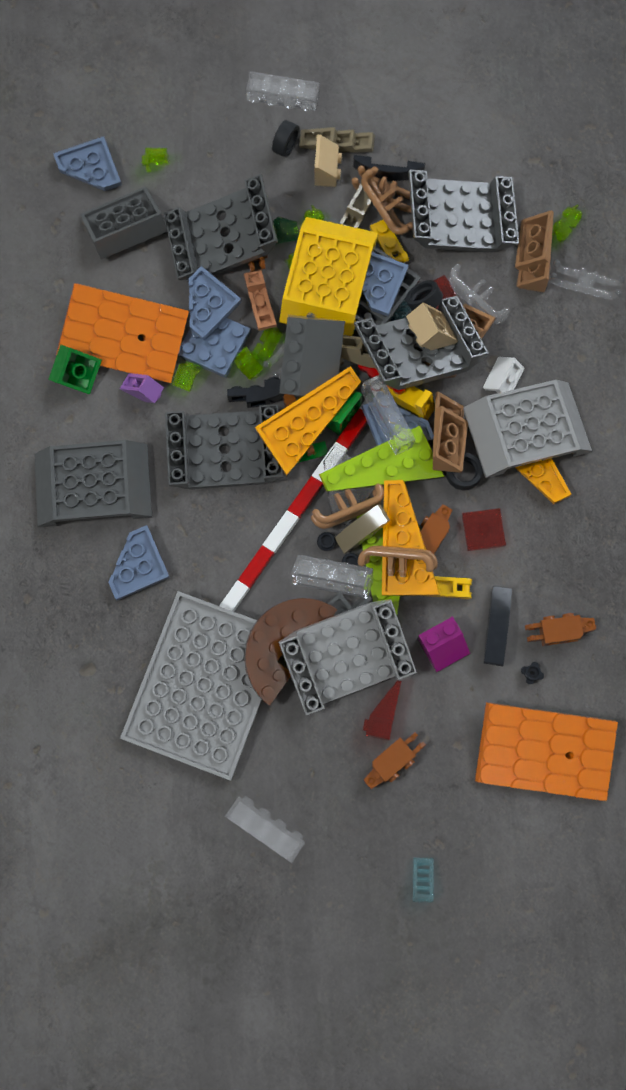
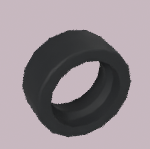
M284 120L280 124L272 142V151L274 153L287 157L292 152L299 136V125L288 120Z
M426 280L415 285L407 293L405 300L411 311L423 302L436 308L443 300V294L435 281Z
M466 452L464 454V461L471 463L476 472L472 480L469 482L459 481L455 478L453 472L446 471V477L450 485L462 491L476 487L483 473L480 460L473 454Z

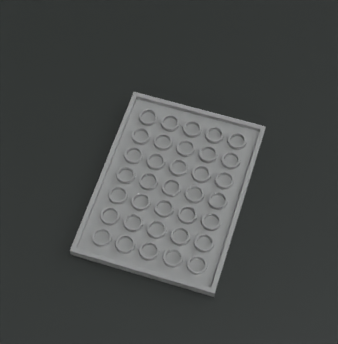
M178 591L120 739L231 781L262 701L252 688L246 674L244 661L247 638L257 620Z

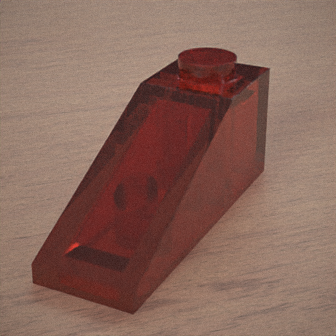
M397 680L370 714L369 719H365L363 731H366L365 736L389 741L401 681Z

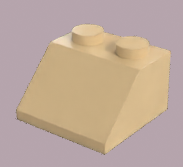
M317 135L315 186L336 187L337 180H340L341 169H338V164H341L342 153H339V145L322 135Z
M424 302L406 316L409 321L408 326L416 334V341L422 348L435 350L458 342L443 312Z

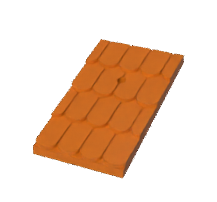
M74 283L57 353L61 344L102 359L100 364L102 367L126 373L149 375L154 380L171 383L189 311ZM139 335L143 337V341L138 339Z
M486 702L475 781L491 785L607 801L618 722Z

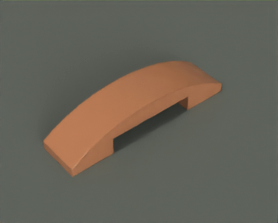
M262 270L244 273L258 330L277 327Z

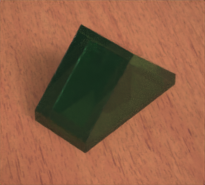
M279 216L273 220L278 241L276 244L298 240L299 229L297 221Z

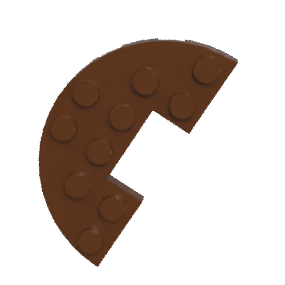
M291 599L271 607L256 621L246 642L245 669L253 690L268 706L271 705L291 676L290 671L277 662L283 654L279 641L298 629L333 617L337 611L336 608L315 599Z

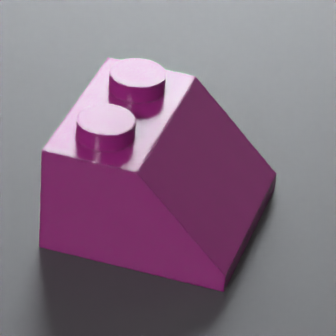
M453 616L418 635L417 640L436 673L470 654L463 633Z

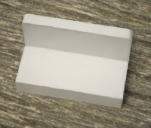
M498 357L483 388L489 391H496L497 393L514 390L524 367L515 358Z

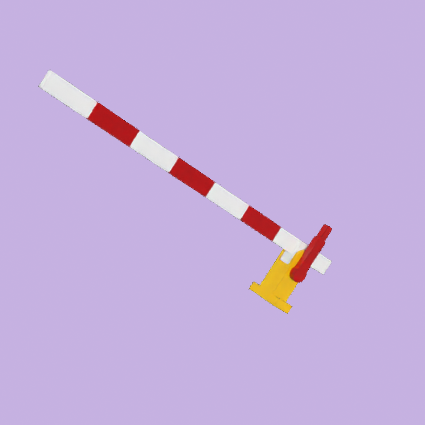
M358 364V368L377 381L362 405L378 399L384 400L386 397L414 413L419 418L428 420L434 412L435 404L432 392L426 389L423 392L414 386L401 390L394 389L383 383L376 368ZM362 407L353 416L219 605L220 607L234 612L323 487L319 474L340 463L368 423Z

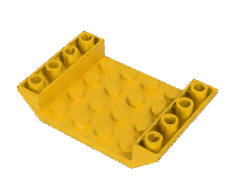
M306 217L300 229L284 290L279 323L287 324L288 315L345 321L343 335L353 336L354 322H356V314L378 233Z

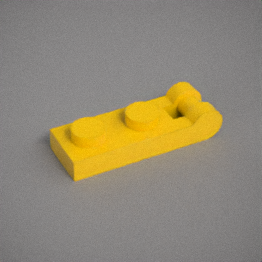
M384 220L370 225V230L378 233L377 243L384 253L399 262L406 263L409 261V257L402 248L395 233L389 229Z
M435 576L441 596L430 597L472 599V592H470L472 579ZM457 585H462V591H457Z

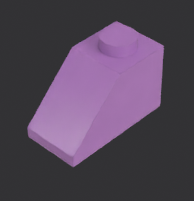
M128 373L120 389L144 402L155 403L161 397L164 387L149 375Z

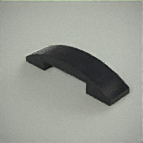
M354 155L353 168L357 171L359 166H364L365 171L372 167H377L378 172L374 176L380 179L384 176L387 178V181L409 180V170H425V163L407 161V167L373 164L371 163L372 157Z

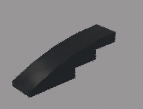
M492 587L483 664L502 667L504 665L511 608V588Z

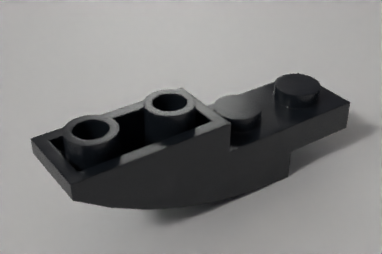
M270 377L264 380V387L252 385L250 388L234 386L231 389H227L228 402L246 401L247 408L259 407V405H269L283 400L285 394L279 393L281 379Z

